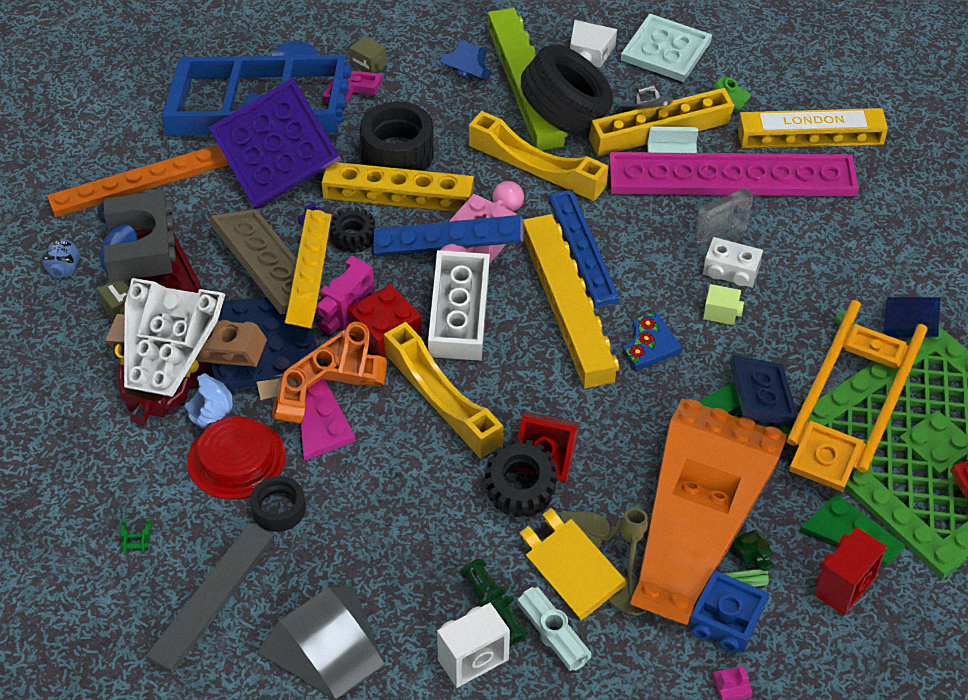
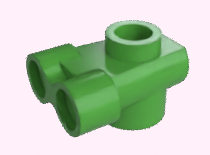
M722 75L712 87V91L721 88L726 89L734 104L733 111L735 113H738L751 97V94L745 88L742 89L738 86L735 79L727 78L725 75Z

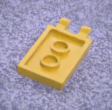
M550 508L542 516L546 519L545 522L554 533L542 542L529 526L519 533L523 537L524 542L531 548V551L526 554L527 558L576 616L583 620L626 586L627 582L572 519L564 524L557 513Z

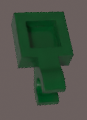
M754 530L742 534L732 542L730 546L731 551L745 564L754 561L762 571L775 567L774 563L768 558L773 555L770 544Z

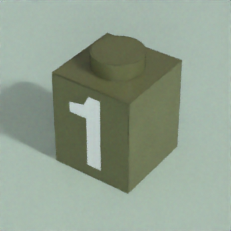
M363 36L349 48L350 64L364 72L376 73L378 70H382L387 63L386 47L366 36Z
M123 280L110 282L97 288L101 305L113 321L117 314H125V301L129 287Z

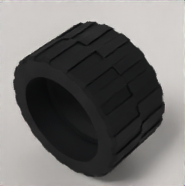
M393 101L373 107L362 118L360 138L364 165L425 171L430 166L434 157V135L432 118L426 110L410 102ZM392 137H405L411 139L410 141L403 143H389L383 141L385 139Z

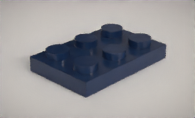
M733 355L729 364L743 417L793 426L798 414L783 364Z

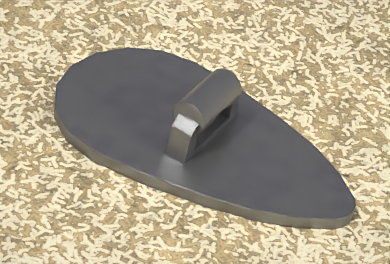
M654 84L636 88L634 100L622 103L617 108L618 110H634L661 107L673 103V99L669 96H659ZM646 91L649 94H653V97L640 99Z

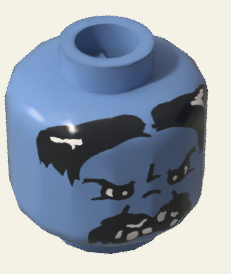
M69 240L54 241L47 248L43 258V266L53 277L71 276L78 266L80 252L75 244Z

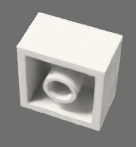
M491 603L483 607H475L464 617L456 621H448L437 630L438 661L456 688L509 660L510 630Z

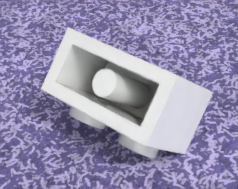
M713 237L705 258L703 275L710 276L713 279L730 281L739 286L753 288L760 268L763 250Z

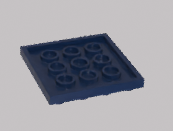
M267 297L223 301L218 321L253 322L259 326L267 341L257 367L210 363L212 377L224 383L228 390L257 387V382L280 379L281 376L277 375L284 374L288 368L317 349L312 328L285 323L286 314H280ZM316 358L318 364L322 366L320 358Z

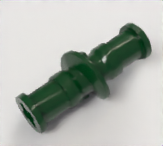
M476 559L464 566L460 574L463 578H467L474 589V594L480 600L478 606L483 607L491 603L504 623L509 624L513 633L510 631L509 647H512L523 641L529 633L526 628L521 627L514 611L509 606L514 601L513 596L503 598V595L508 590L507 586L498 587L494 579H491L484 568V560ZM476 574H478V576L480 577L482 583H480V581H479V579L477 578Z

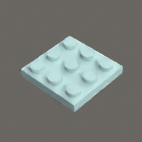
M649 14L621 53V61L685 82L711 43L712 34Z

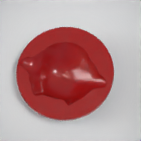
M227 417L211 424L195 439L188 453L187 466L192 481L203 492L220 499H245L251 497V492L262 480L273 476H280L285 464V449L278 434L267 425L247 417Z

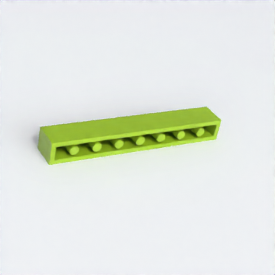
M515 8L488 12V30L535 148L542 151L564 147L565 137H568V133L559 130L544 120L527 102L521 89V74L536 56L534 46L529 44L528 31L523 29L522 17L517 15Z

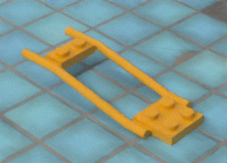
M856 300L850 302L834 341L786 440L792 446H799L790 465V472L841 492L845 489L853 467L862 473L868 471L928 329L927 326L918 324L908 346L906 345L907 342L857 324L853 326L852 324L861 306V303ZM842 347L845 348V351L894 369L899 368L866 444L863 443V440L816 422H807Z

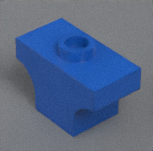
M460 39L457 48L452 53H443L440 62L457 68V74L468 78L472 74L486 80L491 75V71L485 65V57L488 50Z

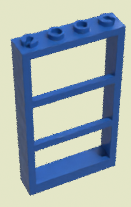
M346 55L179 57L162 114L166 135H213L209 127L236 112L231 110L240 78L282 77L281 84H283L292 77L334 76L328 109L312 110L326 133H338L339 123H343L342 108L346 107L345 93L349 92L348 78H351V65L347 64ZM192 78H230L221 111H183Z

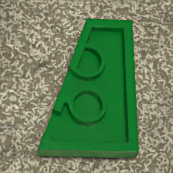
M838 494L834 495L800 527L799 531L808 536L811 534L821 538L825 543L835 546L845 533L850 535L858 527L887 546L881 566L885 568L905 548L902 542Z

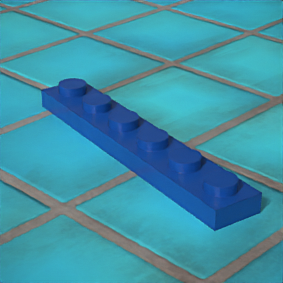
M521 215L374 229V254L376 256L437 251L449 244L470 248L523 243V217Z

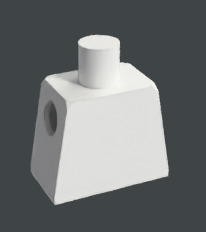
M575 20L570 49L584 56L595 67H601L616 46L617 29Z

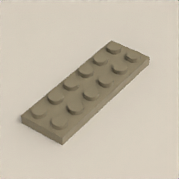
M256 209L212 215L210 219L212 228L280 314H286L297 258ZM321 288L319 289L317 304L321 301Z

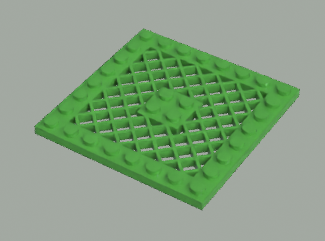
M933 322L927 326V332L902 389L904 397H899L896 405L905 406V412H892L883 433L886 435V441H880L877 449L886 450V457L873 456L866 473L859 472L853 467L845 490L941 579H944L968 561V515L954 514V506L968 507V501L966 498L953 497V490L961 489L957 482L953 481V476L950 472L953 465L959 464L964 459L968 461V350ZM912 337L904 341L907 342L906 345L909 346ZM873 362L819 398L807 422L813 421L831 429L847 430V435L852 436V431L866 432V439H860L866 444L874 427L872 418H878L881 411L871 409V402L884 404L899 368L894 369L878 362ZM922 364V369H915ZM928 364L941 365L942 371L928 370ZM909 377L923 378V384L910 383ZM929 379L942 380V386L929 385ZM948 381L961 382V388L948 387ZM885 389V395L878 394ZM910 392L923 393L924 399L910 398ZM929 394L943 395V401L930 400ZM949 396L962 397V403L949 402ZM866 402V408H859L860 405ZM910 407L924 408V414L911 413ZM930 409H938L930 415ZM949 411L963 412V419L950 417ZM847 415V422L838 421ZM852 416L866 417V424L852 422ZM891 420L905 421V428L892 427ZM911 422L918 423L917 425L911 428ZM782 424L780 430L789 436L793 426ZM958 427H963L964 432L960 430ZM891 435L900 436L898 443L892 442ZM892 451L906 452V459L892 458ZM912 455H913L918 461L912 460ZM872 465L886 466V473L872 472ZM892 467L906 468V475L892 474ZM912 469L926 470V478L912 476ZM932 473L938 478L946 473V480L933 479ZM881 482H887V488ZM892 483L907 484V492L894 491ZM913 485L926 486L927 494L913 493ZM933 487L947 489V496L933 495ZM900 500H905V501H907V506H906L904 503H902ZM913 501L927 503L928 511L913 509ZM934 504L948 505V513L934 512ZM921 519H927L928 525L924 523ZM934 520L948 522L949 530L934 528ZM955 523L963 524L961 527L955 530Z

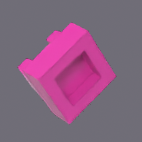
M739 666L713 672L712 678L720 700L751 698L752 690L745 667Z

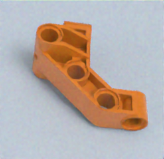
M361 322L350 323L342 332L288 368L277 383L272 418L301 423L305 412L306 390L321 379L353 385H383L384 387L387 359L382 356L367 354L370 336L367 326ZM316 358L323 359L327 367L320 366ZM286 379H293L297 383V388L290 387Z

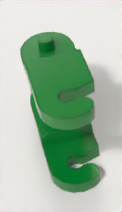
M126 519L122 520L120 538L123 544H120V548H123L124 553H127L128 549H141L145 553L146 547H149V543L146 542H149L151 538V519H146L147 524L145 529L142 530V534H128ZM129 538H141V542L129 543Z

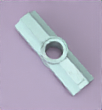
M531 587L524 591L522 596L518 598L517 605L539 631L541 641L554 650L569 671H576L583 667L591 658V652L568 625L566 614L556 609L539 587ZM549 627H557L559 629L551 630Z

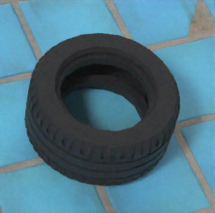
M561 45L543 47L521 74V89L527 102L544 120L566 133L573 135L589 133L592 120L603 118L613 105V92L604 75L584 56L568 47Z

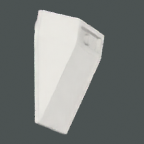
M132 278L125 301L124 387L173 397L216 325L225 294L199 289L198 293L170 289L153 281Z

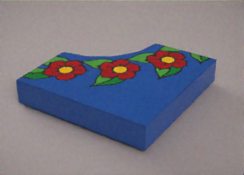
M656 311L633 320V328L636 335L629 344L623 347V354L635 371L681 354L683 348Z

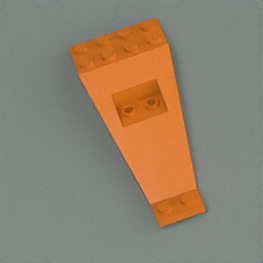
M681 399L671 418L667 431L638 585L633 593L631 605L688 625L690 616L713 571L719 567L774 472L787 434L782 433L775 427H764L755 424L749 418H738L729 415L723 409H712L703 406L694 399Z

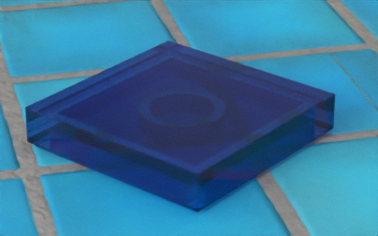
M887 297L884 334L894 337H913L917 325L923 324L928 328L925 337H939L941 298Z

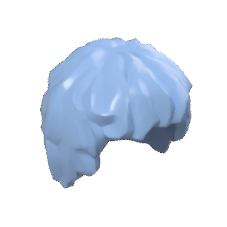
M204 373L197 377L200 386L197 393L184 406L188 411L189 419L202 429H206L220 419L227 418L233 406L232 394L224 383Z

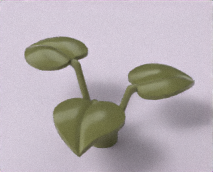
M630 508L626 510L623 520L619 519L617 525L610 531L607 519L599 514L562 510L560 516L562 522L565 524L572 519L598 549L602 541L608 542L621 529L623 538L631 543L627 578L623 577L627 585L609 598L608 602L616 609L628 615L645 613L647 610L631 605L630 602L639 577L633 578L632 576L636 544L643 536L647 539L651 516L648 517L642 509Z

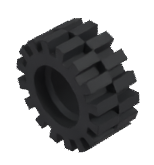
M351 207L346 208V212L340 210L338 211L339 215H333V220L331 219L330 234L332 243L336 245L337 249L342 247L343 252L351 249V253H355V249H359L362 252L364 251V246L368 249L371 247V243L374 244L375 219H373L371 213L367 214V210L363 209L360 212L359 208L355 207V210L351 211ZM351 227H357L362 229L361 231L356 233H348L344 231L345 229Z

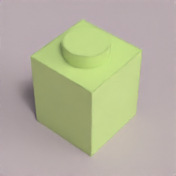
M710 284L703 319L734 325L736 316H742L744 301H739L741 290Z

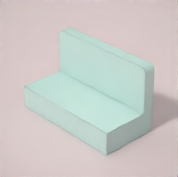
M652 126L649 128L647 152L697 153L698 128Z

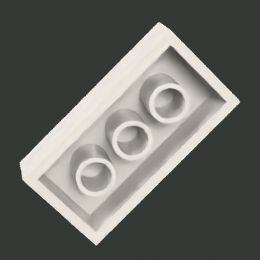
M437 250L428 337V351L432 357L482 361L490 254Z

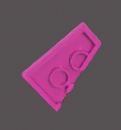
M321 379L306 390L305 412L301 422L304 461L356 442L355 435L325 379Z

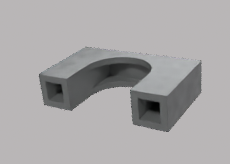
M165 191L103 199L104 217L108 233L116 226L122 224L129 225L134 230L151 232L146 237L137 241L104 246V262L109 282L173 273L172 262H176L174 222L172 217L173 206L171 200H166Z

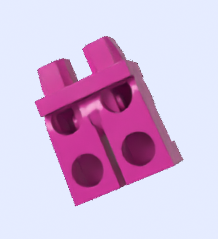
M351 256L346 261V271L340 277L333 279L329 287L325 285L320 290L321 301L316 306V312L323 317L318 322V327L321 331L332 335L338 328L346 329L349 325L347 308L375 293L372 266Z

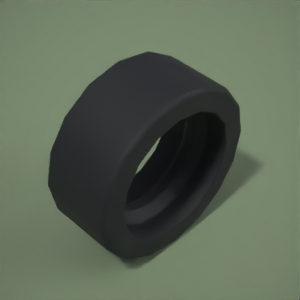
M286 476L269 477L258 483L251 492L250 505L254 521L263 529L272 532L286 531L299 524L305 515V495L301 485L294 479ZM275 493H286L295 500L293 508L281 514L265 512L262 510L261 504L266 497Z

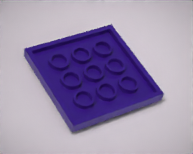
M294 78L289 79L209 127L255 209L264 206L341 160Z

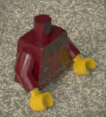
M117 344L115 354L121 358V363L117 365V386L121 399L126 402L128 411H133L130 419L134 423L144 425L149 415L163 418L169 410H173L187 399L192 381L190 374L199 368L196 359L173 397L124 387V355H121L122 346Z

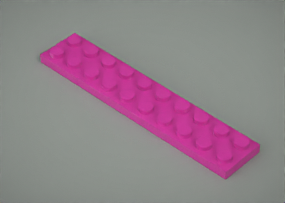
M610 152L611 194L857 196L859 190L853 155Z

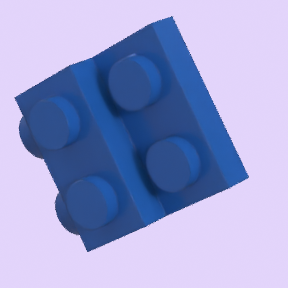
M714 570L690 616L688 628L692 629L693 634L699 639L708 640L710 637L719 641L721 647L728 652L735 653L739 650L744 653L770 594Z

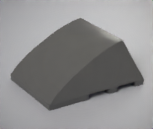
M354 586L328 587L278 621L257 652V655L274 662L286 672H291L304 680L306 684L333 700H338L385 666Z

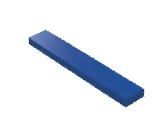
M573 190L549 194L550 204L561 226L563 235L568 242L594 307L618 303L619 295Z

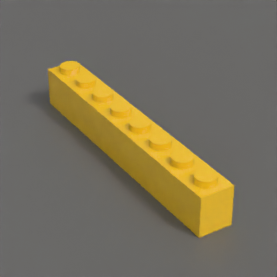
M552 214L524 219L523 239L584 389L615 382L616 372L619 371L617 357L612 356L609 339L607 336H603L601 320L599 316L595 317L593 301L585 293L586 287L583 278L578 277L576 261L570 258V248L568 242L562 239L560 224H556Z

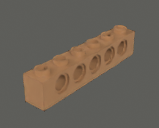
M117 314L105 341L114 352L117 344H120L122 346L121 355L123 356L125 314ZM217 321L195 359L198 362L257 367L267 338L259 326L253 322Z

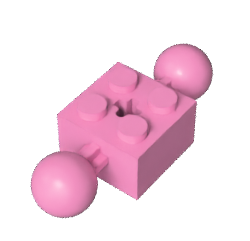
M504 181L495 187L492 195L493 202L473 194L449 222L516 215L515 211L522 206L524 201L523 190L515 182ZM449 244L442 247L440 251L490 254V264L506 244L470 248Z

